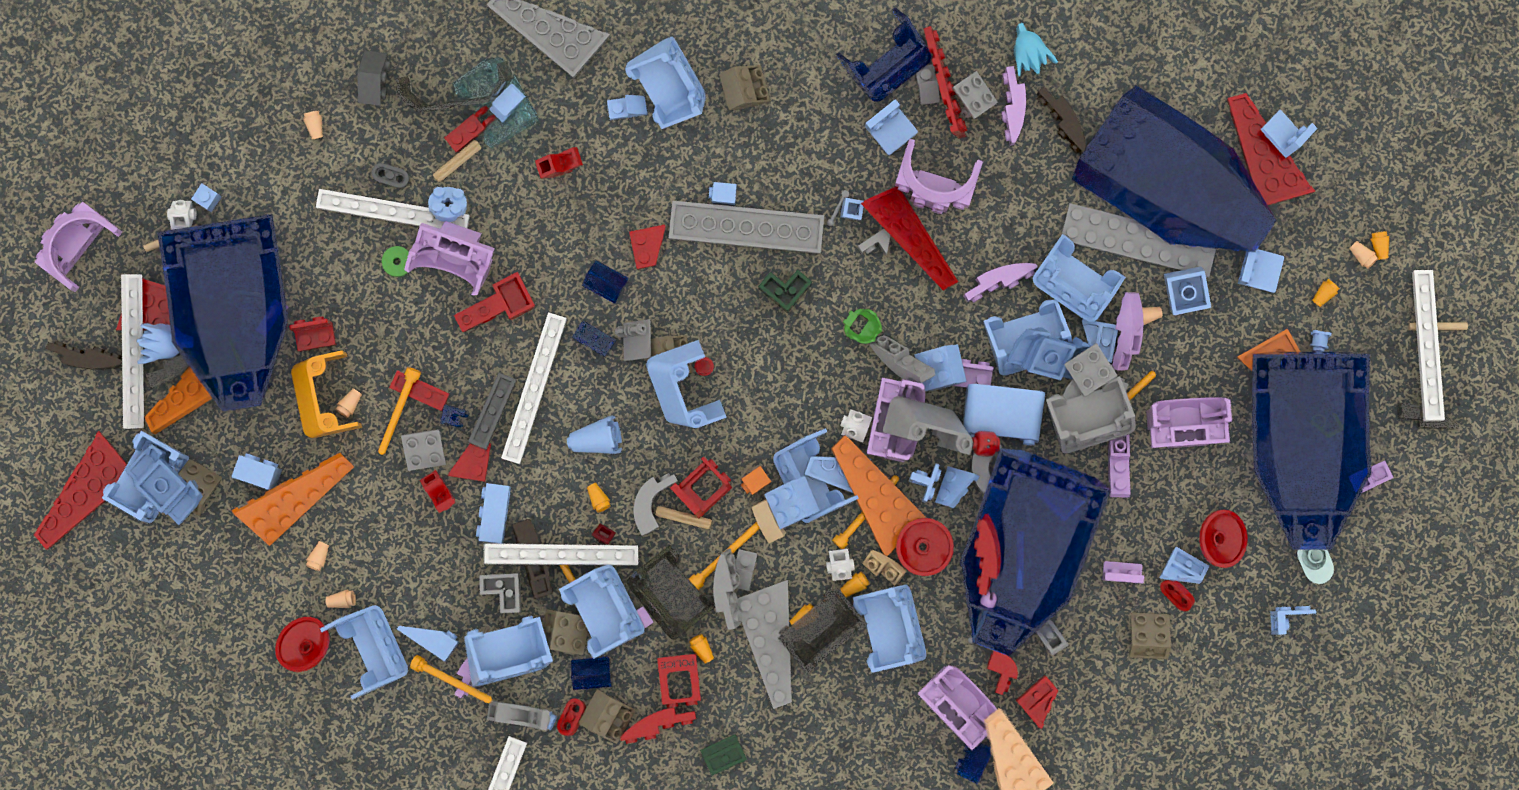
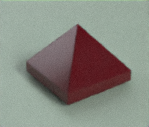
M599 523L592 536L599 543L609 545L616 532Z

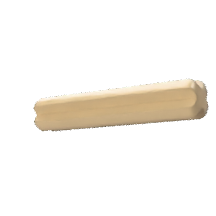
M476 140L472 141L433 173V177L438 182H441L481 149V145Z
M658 506L655 515L658 517L704 529H710L712 523L711 519L704 517L698 519L695 515Z

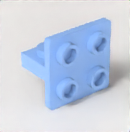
M939 464L933 466L930 477H927L928 473L917 470L916 473L912 472L909 482L926 487L922 499L924 503L933 498L935 488L932 486L934 481L937 482L942 471L938 469Z

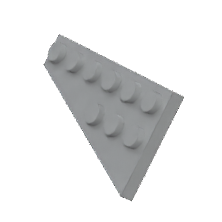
M490 0L487 4V7L573 79L610 37V34L606 32H601L593 27L578 23L573 19L522 0Z
M788 580L737 598V607L742 615L741 622L773 709L792 702Z

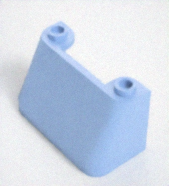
M673 37L662 40L627 63L625 68L627 76L633 80L639 79L655 105L652 115L654 121L659 124L661 129L702 114L706 99L705 91Z
M1062 234L1034 274L1033 282L1039 289L1084 320L1089 322L1096 321L1126 277L1115 270L1107 271L1103 277L1071 255L1074 252L1075 245L1071 239Z
M1055 299L1044 301L1039 307L1038 313L1003 323L1002 318L996 316L984 320L988 340L1001 375H1010L1026 370L1020 365L1008 363L1007 359L1016 340L1027 329L1043 327L1051 333L1049 337L1072 343L1071 333L1058 301Z
M969 384L966 389L963 426L971 438L978 431H992L996 436L1018 438L1023 441L1024 445H1035V443L1039 442L1045 392Z
M141 431L133 439V448L136 450L117 483L113 482L105 487L102 499L140 521L152 523L159 514V511L134 486L135 480L126 472V469L150 444L167 452L163 459L177 473L187 463L189 456Z
M605 565L594 569L559 589L561 598L565 603L576 605L592 637L588 640L587 649L593 659L644 633V625L617 571L612 565Z
M905 584L853 597L855 612H858L859 615H864L873 650L867 658V664L872 673L926 659V648L912 593L908 585Z
M533 616L523 618L522 622L516 626L484 634L478 630H472L467 632V635L464 637L473 687L539 671L553 662L540 617L533 618Z

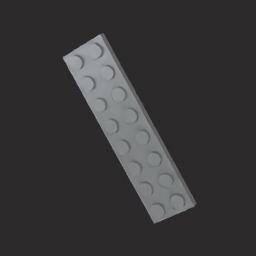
M672 201L669 239L821 254L824 215Z
M1069 203L1062 234L1071 239L1075 245L1179 271L1202 266L1207 278L1210 276L1218 240L1071 203Z

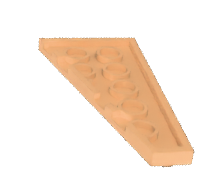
M1000 708L984 720L1000 790H1046L1053 784L1049 775Z

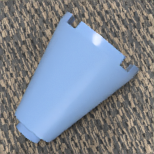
M608 416L570 433L569 437H567L568 448L572 449L573 452L620 453L622 448H618V443H622L618 422L613 421L615 416Z

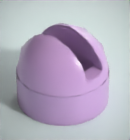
M988 591L987 595H982L980 603L985 607L993 608L996 604L997 596L994 592L990 594Z

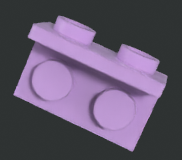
M961 359L966 382L953 386L967 388L969 384L991 385L994 367L990 366V363L978 362V364H970L971 360Z
M1105 561L1103 564L1102 580L1142 584L1144 583L1142 564Z

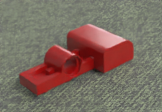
M518 272L493 284L492 286L496 294L454 315L463 333L494 319L505 311L509 319L513 320L536 307Z

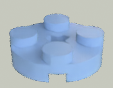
M453 187L435 188L428 200L429 212H432L435 218L442 222L457 220V217L463 216L467 209V200L463 190ZM450 202L452 204L446 207L444 203Z

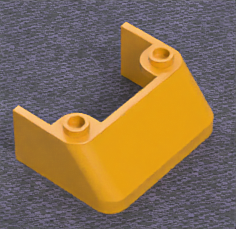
M343 350L311 357L295 364L291 370L303 432L310 438H318L362 428V424L359 422L339 426L337 417L334 414H320L313 377L325 372L327 361L347 357V353Z

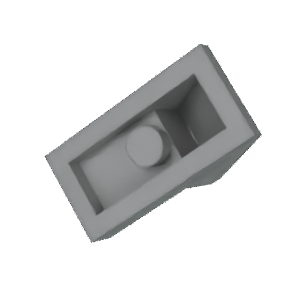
M933 64L915 67L921 105L939 103V87Z
M882 229L858 245V250L861 254L865 252L869 254L877 248L875 245L878 244L885 256H887L890 234L885 229Z
M738 550L735 569L736 573L740 576V583L737 589L749 591L757 553Z
M1049 617L1033 627L1047 652L1052 656L1069 646Z

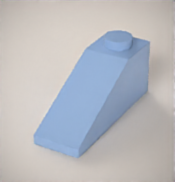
M398 626L397 630L443 661L449 659L460 643L456 640L458 636L449 630L446 633L444 631Z

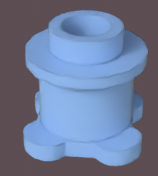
M1313 330L1311 332V335H1313L1312 344H1310L1313 351L1324 352L1325 349H1329L1327 343L1332 333Z

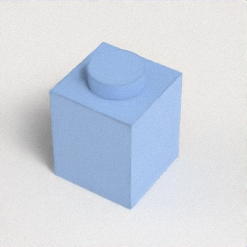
M714 182L713 187L709 188V198L712 199V204L735 206L737 184Z
M201 183L191 199L209 212H212L221 196Z
M844 198L840 217L860 221L864 208L861 205L863 201Z

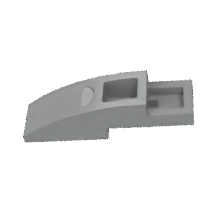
M883 335L878 337L875 342L870 343V347L876 355L903 380H915L918 383H923L935 376L934 368L909 355V348Z
M731 548L726 549L719 557L713 588L716 612H724L728 630L735 629L741 624L742 620L741 612L737 607V595L734 592L739 586L740 576L736 573L735 556L732 554Z

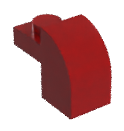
M572 147L559 154H549L535 160L540 179L561 176L583 165L577 147Z
M436 470L420 480L424 490L439 513L448 510L456 503L451 491Z
M992 650L986 669L1000 673L994 692L1003 695L1004 692L1009 690L1011 681H1008L1009 677L1017 679L1018 669L1012 658Z

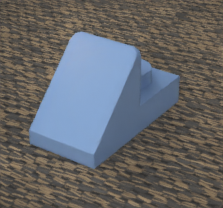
M510 84L492 102L489 110L503 123L526 96L513 84Z
M625 95V98L607 100L610 120L647 115L645 96Z

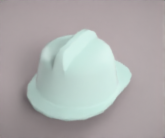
M1311 538L1303 541L1298 547L1297 555L1305 575L1313 583H1326L1331 579L1334 572L1333 562L1328 549L1317 539Z

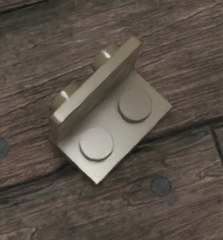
M189 459L178 474L187 483L195 480L198 484V490L202 493L203 497L192 512L201 516L206 500L221 482L222 477Z
M546 609L543 630L549 649L583 655L588 629L581 615Z
M1131 613L1129 658L1168 659L1171 650L1169 614Z

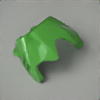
M858 309L855 312L850 310L849 316L843 321L846 336L863 344L875 342L877 335L882 332L881 322L877 314L870 309ZM862 315L868 322L860 334L857 335L851 331L850 327L857 316Z

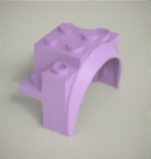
M909 139L895 183L898 190L909 193V190L913 191L910 202H913V206L918 208L926 206L932 208L931 211L937 214L946 213L950 203L957 209L964 210V207L968 208L983 161L977 160L970 179L962 186L954 180L922 170L913 171L911 155L915 140Z
M78 203L73 208L72 213L67 214L64 212L58 215L51 229L46 230L42 235L40 243L44 246L36 255L35 263L71 291L76 292L79 286L66 277L71 268L104 227L118 237L122 231L86 203ZM58 255L63 258L62 261H58Z
M445 221L439 229L421 223L416 241L409 251L404 269L409 273L417 267H431L453 273L465 279L473 286L471 295H478L479 290L488 277L495 248L479 243L481 233Z
M882 378L867 454L905 462V460L913 457L917 441L882 432L891 400L896 396L925 403V388L922 383Z
M1208 397L1157 401L1146 411L1151 448L1193 447L1230 442L1228 423L1232 421L1230 400L1227 398Z
M944 666L917 694L973 750L985 737H988L984 720L994 713L997 708L957 667Z

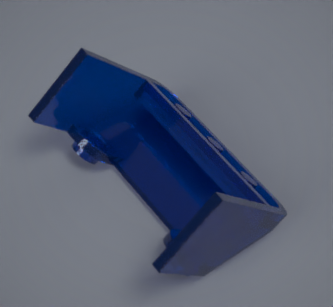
M897 8L892 9L901 23L895 28L892 35L896 45L869 67L862 61L851 62L838 52L836 54L850 77L875 102L882 101L925 67L931 60V53L909 17Z

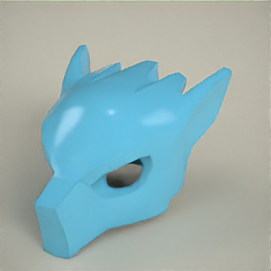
M1023 23L1017 25L1014 57L1018 76H1021V66L1025 71H1030L1031 68L1036 74H1039L1041 63L1046 65L1047 58L1052 63H1058L1055 56L1036 33L1027 31Z

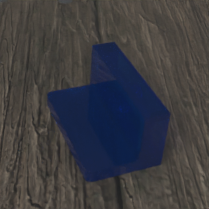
M595 261L588 270L582 286L615 304L629 278L599 261Z
M609 657L571 660L573 690L612 687Z

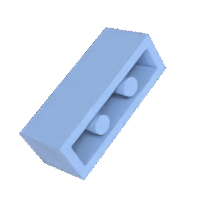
M486 483V487L482 488L481 498L484 499V505L480 506L479 518H482L481 525L477 526L476 537H479V541L504 543L511 492L510 486Z

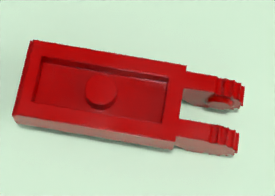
M486 105L444 137L456 153L483 133L486 127L496 120V117L491 115L483 123L479 121V118L489 110Z

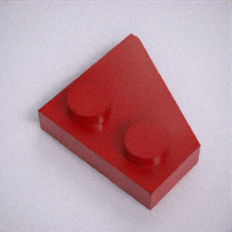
M665 225L629 232L637 270L656 266L666 230Z
M489 443L487 450L469 444L448 476L485 482L491 444Z
M1044 675L1016 699V702L1034 723L1042 729L1058 689Z

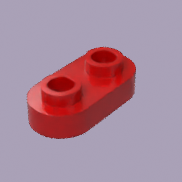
M1164 579L1161 583L1160 589L1162 593L1179 610L1188 611L1192 608L1195 599L1179 581Z
M571 699L567 702L557 723V730L560 734L572 736L576 733L580 725L578 722L586 710V705L582 700ZM576 706H579L578 712H575ZM570 723L571 728L567 730L566 726Z

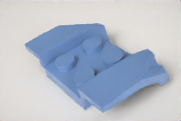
M1043 327L1030 328L1018 337L1008 356L1007 362L1020 365L1022 368L1027 369L1028 372L1061 380L1062 377L1073 379L1064 364L1090 348L1091 345L1083 342L1076 336L1072 343L1049 337L1051 333Z
M150 444L126 469V472L135 480L134 486L160 513L168 514L180 525L197 507L203 497L202 493L198 490V484L195 480L187 483L163 459L167 454L166 451Z

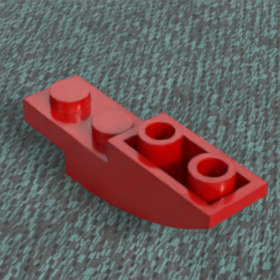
M985 514L982 520L978 521L977 531H980L974 545V549H977L976 556L981 557L979 569H982V574L978 576L977 587H980L979 594L987 595L990 590L991 578L997 579L1001 568V551L998 535L990 516Z
M675 707L655 712L630 727L620 737L621 741L625 740L626 744L637 742V738L645 737V740L655 739L656 734H660L659 726L662 725V728L666 729L674 727V723L681 722L682 725L692 724L693 719H696V713L691 711L676 714Z

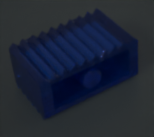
M980 742L971 750L965 744L963 748L965 754L962 759L959 758L954 767L957 770L956 774L978 784L992 755L991 747Z

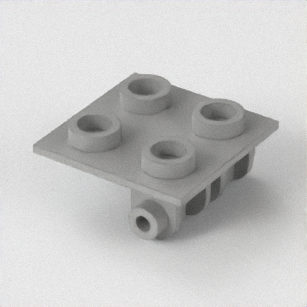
M977 71L952 87L965 106L961 112L964 118L972 116L975 119L998 103Z
M650 319L623 323V326H618L615 329V334L624 340V361L651 358Z
M1097 343L1064 364L1085 397L1118 376Z
M439 429L401 435L408 471L446 465L441 441L442 435Z

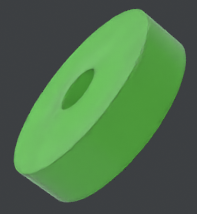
M394 246L386 250L382 257L383 269L393 277L407 275L408 272L404 268L409 251L400 246ZM397 258L401 260L399 265L394 264V260Z

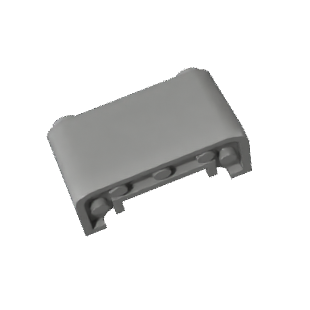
M1120 376L1113 378L1104 384L1102 389L1093 391L1086 397L1080 395L1066 400L1064 396L1055 394L1046 399L1057 439L1063 453H1071L1128 435L1136 429L1135 414Z
M896 396L891 400L882 432L919 441L924 437L927 428L933 429L932 435L937 436L939 439L937 446L970 455L973 445L972 438L954 411L901 396Z

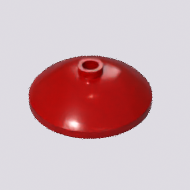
M1230 510L1212 512L1204 520L1200 529L1199 542L1204 557L1209 563L1220 568L1232 567L1242 559L1248 541L1244 522L1236 513Z
M915 519L906 524L897 537L896 553L900 563L909 572L919 576H931L939 573L949 564L953 555L954 544L949 530L942 523L934 519ZM921 543H924L926 546L924 550L919 548Z
M301 617L290 622L281 631L276 642L275 653L278 662L285 669L292 672H303L316 666L323 659L329 647L330 638L328 630L324 632L320 630L325 625L313 617Z

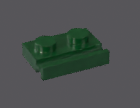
M736 734L700 750L711 776L747 760Z

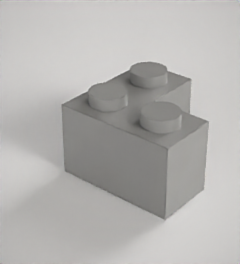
M519 573L479 575L480 595L500 594V613L522 612Z

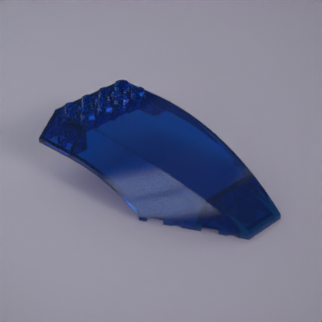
M1137 85L1122 95L1080 156L1072 177L1074 182L1133 218L1169 243V245L1200 246L1203 248L1242 250L1255 253L1277 221L1231 146L1183 113Z
M273 214L157 232L167 294L171 342L222 412L261 406L288 325Z
M1265 352L1252 354L1254 473L1293 550H1332L1338 535L1342 532L1348 516L1353 511L1358 497L1363 492V488L1372 474L1369 430V353Z
M1000 449L980 509L960 559L973 643L1010 656L1030 636L1043 627L1048 620L1052 619L1057 612L1070 603L1111 489L1096 477L1024 450ZM985 514L990 516L995 526L1001 551L1000 574L997 579L991 578L989 590L990 594L994 592L997 596V601L993 608L985 607L980 603L982 594H979L980 587H977L978 576H981L982 569H979L981 557L976 556L977 549H974V545L980 531H977L978 521L982 520Z

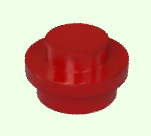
M704 357L695 362V370L699 375L708 376L712 373L714 364L710 358Z

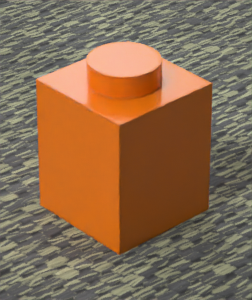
M761 466L741 479L743 481L741 484L746 494L751 493L752 496L771 483V480Z

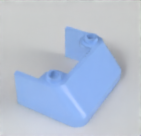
M699 340L652 356L646 363L665 419L669 423L692 428H699L726 418L720 400L687 411L677 382L688 376L689 369L687 364L705 357Z
M826 429L796 441L776 452L773 457L774 464L784 484L802 476L806 478L820 511L803 519L802 521L805 523L811 522L859 499L856 495L845 500L839 490L829 491L826 483L804 475L810 457L818 455L820 451L816 438L827 432Z
M370 606L341 617L320 628L321 632L335 627L342 638L348 639L353 637L368 672L364 673L360 679L363 690L350 696L351 699L372 692L402 678L408 673L407 663L379 606Z

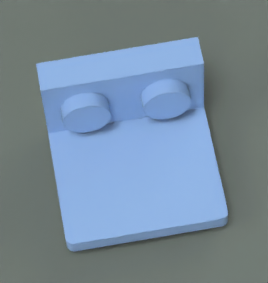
M896 99L865 124V128L887 155L894 153L918 133L917 129L899 109L900 104Z
M1282 110L1277 111L1261 128V131L1285 158L1299 149L1317 130L1313 123L1308 127L1303 125L1298 129Z
M1250 244L1246 249L1238 284L1275 293L1284 256L1259 250L1257 245Z
M1297 606L1294 611H1291V607H1275L1276 611H1270L1271 635L1286 634V630H1289V621L1285 618V615L1316 614V610H1310V606Z

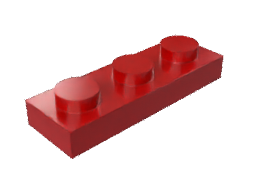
M397 370L389 388L401 393L406 381V375ZM416 380L413 383L408 397L440 411H443L450 396L449 393L420 380Z

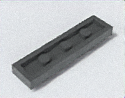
M498 373L468 440L469 444L487 450L517 382L516 379Z

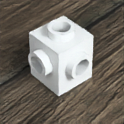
M178 200L172 202L171 208L167 210V218L170 220L171 230L191 229L193 220H196V209L193 208L192 201Z
M850 410L848 416L844 415L840 425L844 427L841 435H846L850 439L863 443L872 417Z
M848 549L829 551L830 562H826L828 574L832 573V580L852 579L851 571L855 570L853 559L849 558Z

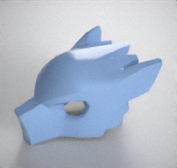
M141 324V327L146 329V331H144L142 337L137 339L139 346L145 349L141 351V354L144 356L137 361L138 364L149 363L158 359L173 358L182 349H192V338L181 335L169 324Z

